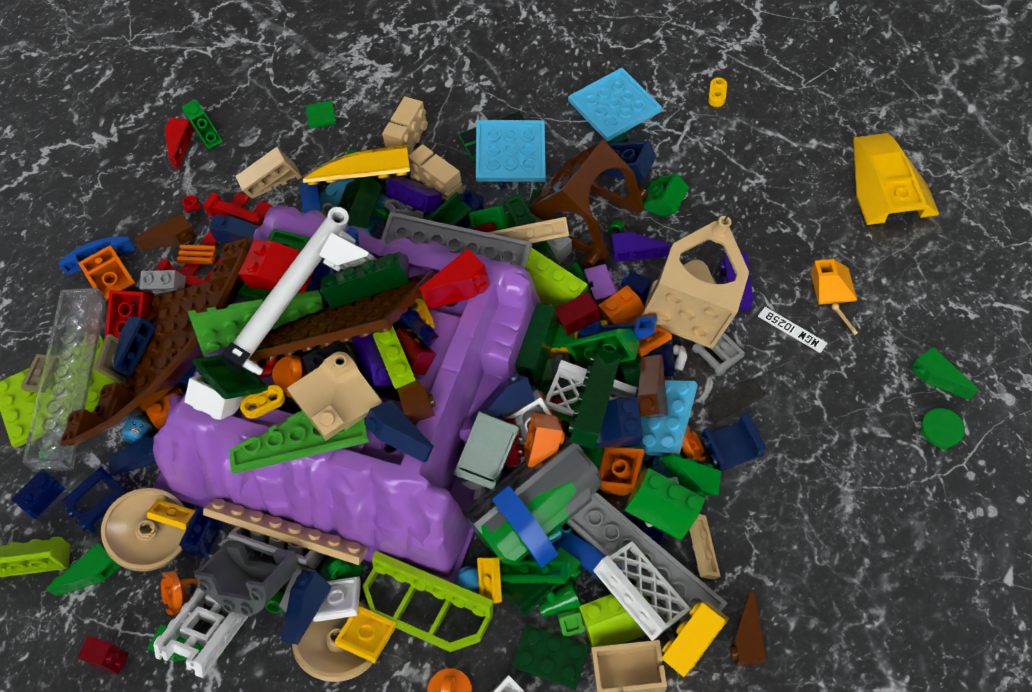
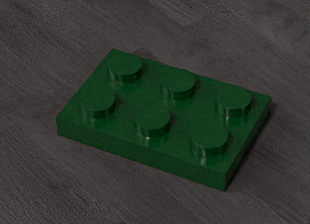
M526 624L512 669L576 691L590 646Z

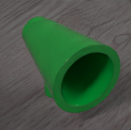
M570 581L555 593L551 591L546 596L547 599L539 604V609L543 617L579 609V606L583 605L574 583Z

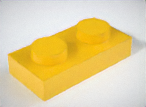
M157 499L147 511V518L186 530L196 517L195 510Z
M477 558L479 595L493 600L494 603L502 602L499 558Z

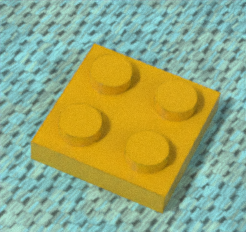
M358 606V615L349 617L335 639V645L375 663L393 634L396 622Z

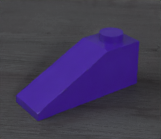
M618 232L611 236L614 262L668 257L670 245L663 241L631 232Z
M375 331L362 338L359 335L353 336L358 370L374 391L392 386L393 383L372 335Z

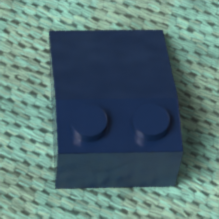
M650 141L607 143L633 170L636 181H644L657 157ZM613 168L602 172L625 180L620 169Z
M638 398L609 400L595 448L640 445L643 433ZM579 445V446L581 447V449H591V448H588V447H584V446Z

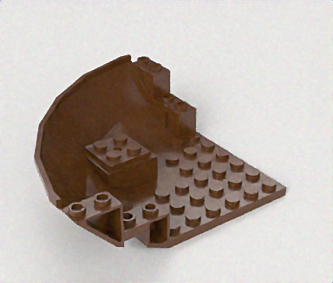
M252 236L225 244L222 249L221 262L215 264L212 269L210 282L156 295L153 298L146 320L155 325L156 328L131 377H128L124 386L118 383L104 385L100 391V398L94 413L86 409L72 411L67 420L66 430L61 437L60 446L80 444L143 413L181 381L194 366L193 359L204 356L187 311L195 310L196 313L207 312V308L216 307L217 310L225 309L233 303L244 283L238 273L253 243Z

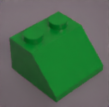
M677 173L651 180L646 189L648 195L643 200L644 210L660 216L675 214L679 209L681 201L685 198L689 186Z

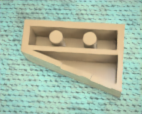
M278 147L236 175L242 191L251 198L271 191V187L282 184L283 186L287 184L286 181L295 177L297 179L302 178L295 163Z

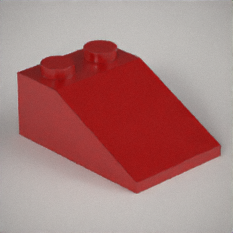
M254 240L238 274L249 288L272 290L301 251L273 241ZM313 272L308 277L303 286L300 288L298 293H305V290L308 286V283L311 279Z
M467 249L418 289L424 303L430 310L474 298L488 289L490 281L485 265Z
M109 290L105 336L111 334L119 339L120 332L129 316L142 317L146 320L155 295L145 292Z

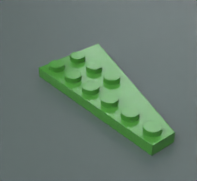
M308 291L304 294L297 293L271 329L291 321H296L303 316L323 309L322 297L319 291ZM263 299L230 304L227 308L219 310L216 307L207 308V312L196 313L195 310L187 311L203 355L215 353L227 347L230 342L233 343L264 302Z
M300 411L287 418L288 421L279 426L274 425L268 428V432L259 437H252L230 449V467L232 473L236 474L368 443L365 418L346 431L343 429L325 441L303 411Z

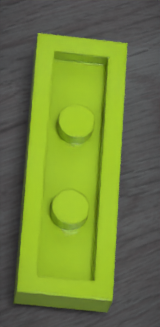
M393 326L386 332L379 333L378 331L372 334L394 388L397 389L415 381L416 379Z

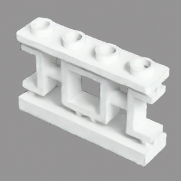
M198 587L189 602L182 606L181 612L177 617L170 621L164 633L156 638L154 642L155 657L159 660L163 657V660L168 661L173 653L187 657V669L190 671L194 669L196 676L204 678L248 616L225 611L220 604ZM206 603V605L212 608L209 611L207 609L202 608V606ZM220 611H223L228 613L229 615L225 619V616H222L218 613ZM200 619L213 624L206 635L192 630ZM181 636V638L186 639V642L183 644L176 641V639ZM195 643L204 646L200 653L198 649L193 648Z

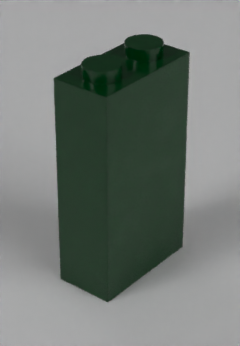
M548 303L536 304L515 363L517 374L528 377L530 385L537 387L540 385L559 328L556 307Z

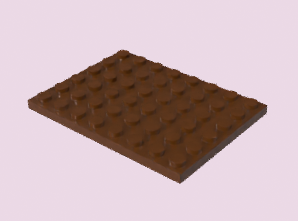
M430 271L409 277L408 284L333 309L330 308L326 300H322L323 309L316 313L308 314L296 321L270 329L249 360L254 363L259 362L261 359L269 361L281 354L289 356L297 350L309 351L317 345L326 347L337 340L346 342L357 335L362 338L374 331H379V333L386 332L392 328L391 325L394 322L400 320V316L407 312L408 307L416 302L415 300L421 296L418 288L431 279L434 273Z

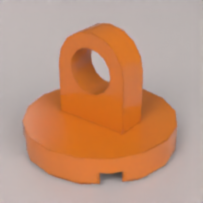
M293 355L283 357L275 364L272 370L273 385L279 386L287 397H292L287 388L307 375L302 364V357Z
M687 425L680 451L681 458L696 459L697 463L701 464L706 459L705 456L702 457L704 447L698 435L694 431L690 432L689 429L691 427Z
M174 571L165 572L162 575L165 579H162L161 582L162 601L164 604H168L169 608L166 609V612L169 615L179 614L182 603L188 602L194 595V593L187 595L186 587L194 583L197 589L198 581L194 578L179 580Z
M447 668L437 672L431 678L427 692H472V686L469 678L462 671L455 668Z

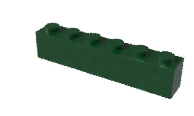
M600 345L598 346L597 353L592 352L589 364L593 366L588 365L585 377H589V379L584 378L581 390L585 392L580 391L577 404H580V406L576 405L572 417L576 418V421L571 420L568 432L572 433L569 442L595 450L622 352Z

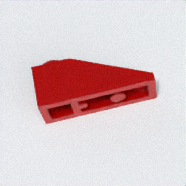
M170 118L165 126L168 155L175 169L179 168L194 133V129L188 119Z

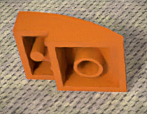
M111 245L78 262L103 303L109 299V290L125 291L136 285Z

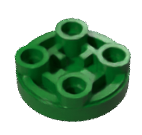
M935 408L927 412L923 417L920 434L931 444L942 450H947L961 441L965 434V426L962 419L955 412L945 408Z

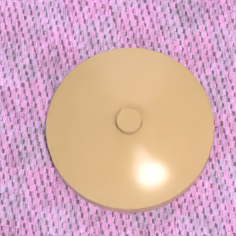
M155 488L137 489L119 497L107 510L101 526L103 546L110 558L120 566L134 571L156 570L175 560L186 546L190 525L186 530L147 518V511L157 499L184 507L180 500L166 491Z
M359 602V606L369 610L368 606ZM349 617L318 622L312 620L299 644H292L294 657L306 673L320 680L339 682L355 678L371 667L372 662L335 645V639Z

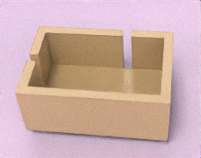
M404 96L390 119L391 122L387 124L382 133L386 148L407 145L409 155L413 152L414 146L420 141L421 134L427 129L428 125L422 101Z
M422 144L408 156L412 175L411 179L442 193L441 202H446L456 192L460 195L463 194L460 171L437 154L434 155V152Z
M660 640L591 647L596 692L666 691L667 682L664 665H662Z

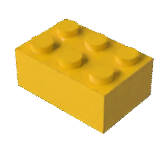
M708 601L696 603L689 613L692 616L691 619L683 621L676 630L677 638L669 640L662 649V652L665 654L661 659L683 677L692 670L729 620L726 615Z

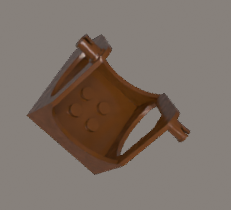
M603 139L566 160L528 207L532 214L543 221L555 219V214L561 211L578 214L586 221L593 243L586 244L572 236L568 237L572 239V247L588 254V257L583 261L584 265L588 268L594 267L598 260L604 261L608 257L597 220L592 216L590 210V190L634 213H640L644 209L643 200L648 195L645 189L638 188L633 170ZM620 169L623 172L629 195L623 197L597 185L594 182L595 178L604 170Z

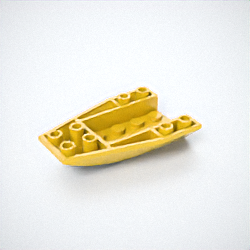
M889 133L854 137L856 197L867 225L885 223L888 214L917 210L920 218L939 215L927 183Z
M402 145L364 150L341 156L311 171L303 178V183L316 185L321 181L332 183L337 182L338 179L377 175L378 178H387L389 174L396 173V176L407 175V172L410 171L408 146Z

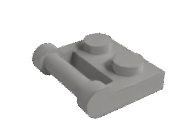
M386 198L382 202L383 207L388 209L389 212L423 219L424 212L398 200Z
M725 333L722 334L712 349L724 361L722 364L704 348L705 346L696 343L692 347L696 354L699 353L715 369L714 372L718 376H721L745 355V352Z

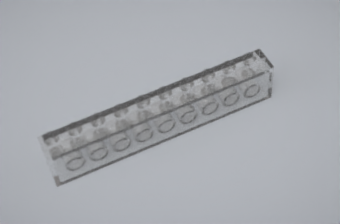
M98 288L60 291L22 461L33 472L73 470L78 444L73 446H60L61 437L68 424L69 415L72 411L82 410L86 407L106 305V298Z

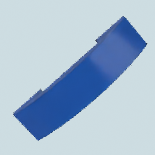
M300 181L303 213L305 214L311 210L322 212L319 184L308 185V183Z
M108 237L87 243L75 249L58 264L64 273L69 275L82 270L78 262L109 245L112 246L118 256L136 249L128 237Z
M657 316L637 317L636 323L602 325L599 320L579 330L578 337L584 338L615 329H631L637 339L641 340L655 333Z
M509 485L490 498L500 513L510 523L540 568L544 567L558 555L543 529Z
M572 533L562 534L561 539L552 544L556 551L561 547L581 562V566L600 580L593 570L606 557L602 552Z

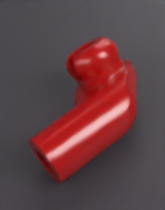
M277 357L266 361L263 367H260L263 369V372L260 375H256L259 378L271 376L272 370L278 362Z

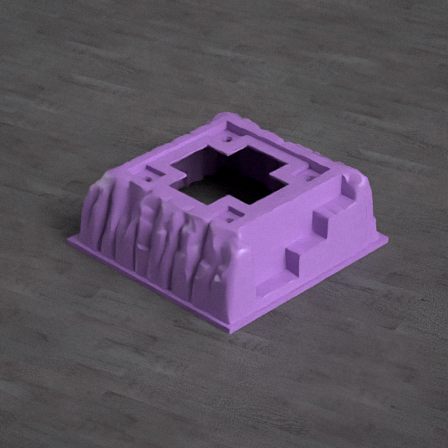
M284 205L271 207L265 215L263 224L255 230L253 240L267 241L273 229L311 239L326 217L318 210H311L303 214L294 207ZM349 226L354 227L359 232L360 248L369 252L376 259L397 252L407 255L409 258V277L433 271L434 275H436L461 255L450 252L447 247L432 240L425 244L423 242L413 243L409 238H400L387 245L380 239H374L365 230ZM476 254L475 256L485 265L490 281L488 289L474 298L429 310L435 324L434 334L429 346L437 355L425 375L417 374L415 378L425 386L428 395L433 394L436 407H433L435 416L413 423L434 446L428 461L422 462L398 449H395L393 452H387L392 446L378 440L367 428L368 443L233 474L230 467V449L252 437H259L268 432V428L274 425L279 426L288 421L287 418L294 414L274 409L258 418L249 419L244 416L239 407L235 414L218 420L185 403L186 393H178L169 397L170 409L167 411L168 417L165 425L154 436L153 454L161 472L152 488L166 491L175 496L181 503L203 509L214 498L223 499L235 505H241L254 511H260L273 517H279L282 520L298 523L301 526L317 529L323 533L339 536L342 539L368 546L367 555L363 559L365 561L372 562V556L375 551H378L456 584L455 577L458 575L457 572L463 568L475 531L462 513V511L475 502L473 499L475 489L471 490L462 484V480L466 479L453 475L465 445L464 440L460 438V428L463 427L464 420L470 419L501 382L508 380V376L517 374L515 367L517 357L537 303L541 304L530 273L525 267L491 260L487 256ZM324 258L314 269L305 292L318 290L321 297H323L320 291L321 278L328 274H334V271L323 263ZM237 293L232 304L250 300L240 298ZM406 312L403 313L400 317L411 325ZM227 347L222 348L215 353L207 354L204 357L222 355V353ZM260 362L256 363L259 367H263L264 365ZM195 371L194 376L200 375L197 371ZM272 375L260 378L267 386L273 385ZM378 396L383 403L391 400L404 414L401 402ZM501 415L496 418L504 419V416Z

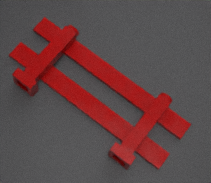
M212 192L203 204L208 216L214 217V214L232 216L257 226L263 224L267 211L273 207L268 203L260 201L253 212L245 210L243 208L250 198L238 192L230 203L221 201L219 195ZM209 231L199 245L216 246L219 241H215L212 233ZM162 259L154 270H176L185 275V288L210 282L212 275L211 270L204 280L195 277V274L202 264L185 263L181 270H177L165 259Z

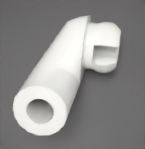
M676 344L672 349V354L677 355L673 369L683 371L687 360V353L684 346Z

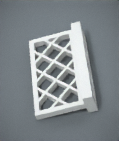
M561 360L545 399L547 406L550 409L573 417L574 411L571 410L569 404L578 400L579 393L576 387L583 384L584 378L589 379V377H585L587 369ZM559 378L568 380L570 385L560 388L558 384ZM614 380L609 400L633 398L637 387ZM573 389L576 397L566 400L563 392ZM560 394L563 400L560 404L550 402L551 397Z
M633 541L611 556L603 558L593 570L652 641L691 610ZM628 550L635 555L636 560L627 558ZM613 560L622 563V570L617 567ZM627 564L636 566V573L627 571ZM641 568L647 569L650 577L642 575ZM628 578L637 580V587H635L628 580ZM642 581L651 584V591L642 589ZM656 585L661 586L665 590V594L657 593ZM642 595L651 597L652 605ZM657 599L666 601V608L657 606ZM671 602L677 604L682 611L671 610ZM658 613L666 614L667 623L663 621Z

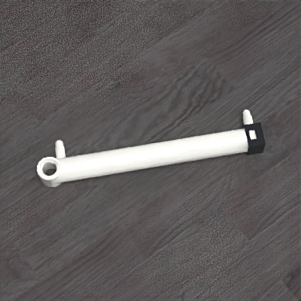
M334 207L329 210L326 219L234 342H230L221 356L223 364L238 373H241L244 368L258 375L263 372L262 368L249 359L322 260L319 254L329 235L333 233L355 244L356 240L344 232L349 219L345 209Z

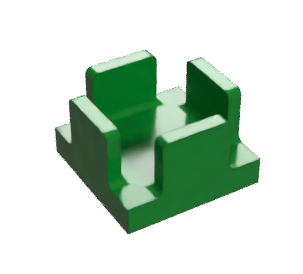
M503 205L469 213L472 227L495 222L497 230L515 227L511 215L504 213Z

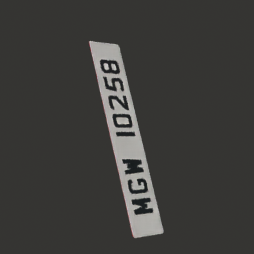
M764 307L758 315L759 318L819 353L827 345V342L767 307Z

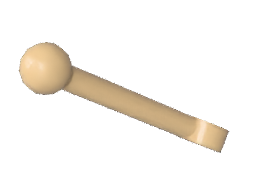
M833 303L832 309L837 311L854 335L858 334L839 309V304Z

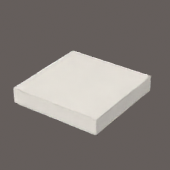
M360 577L327 581L332 588L313 618L314 622L357 616L361 587Z

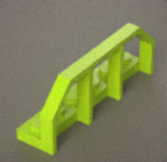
M375 551L372 556L373 569L363 584V591L370 611L396 622L397 629L449 652L481 641L493 617V600ZM378 573L388 574L401 583L407 582L411 584L393 617L375 610L369 589ZM416 589L430 592L438 599H446L428 633L400 621ZM452 603L459 608L465 607L472 610L477 616H485L477 634L451 643L435 636Z

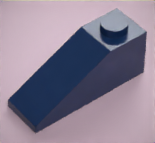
M214 214L209 230L215 241L230 243L253 237L255 230L260 228V226L232 216Z
M128 317L120 332L113 369L131 377L156 328L155 325L142 317Z
M519 374L508 376V380L501 382L470 417L471 421H475L479 411L498 417L535 401L528 377Z
M391 400L369 410L365 426L378 440L422 462L428 461L434 447L433 444Z
M155 435L140 438L109 456L110 475L113 476L156 464L153 454Z
M302 570L291 588L281 640L285 643L299 644L332 588L318 572Z

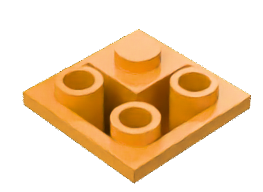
M835 259L816 260L810 274L818 305L857 301L848 267Z

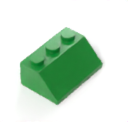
M615 329L565 342V346L579 366L587 369L588 365L593 366L589 364L592 352L597 353L599 345L622 352L619 362L622 363L636 359L640 342L631 329Z
M648 468L639 474L624 511L681 541L698 518L705 498Z

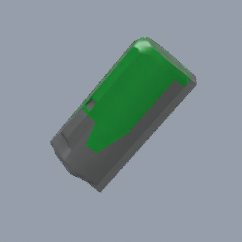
M564 436V442L559 444L558 451L534 467H528L525 460L495 485L494 490H488L462 511L465 519L481 541L495 557L499 558L502 564H517L529 554L525 544L490 499L504 487L509 485L547 537L592 501V495L601 488L602 478L599 470L578 444L569 442V437Z

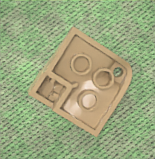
M345 352L332 354L324 360L321 366L287 388L294 401L325 441L343 429L346 431L365 418L371 408L383 403L362 376L354 361ZM338 360L344 361L342 365L336 364Z

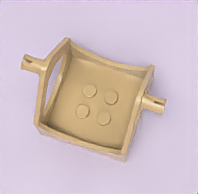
M721 216L718 221L706 225L672 245L659 279L654 281L641 316H657L656 327L659 325L672 334L711 349L716 345L737 314L749 275L748 268L730 229L732 221L729 217L724 221L726 216ZM707 240L723 245L736 273L735 281L726 284H715L708 266L703 261L692 260L682 265L679 260L680 255Z

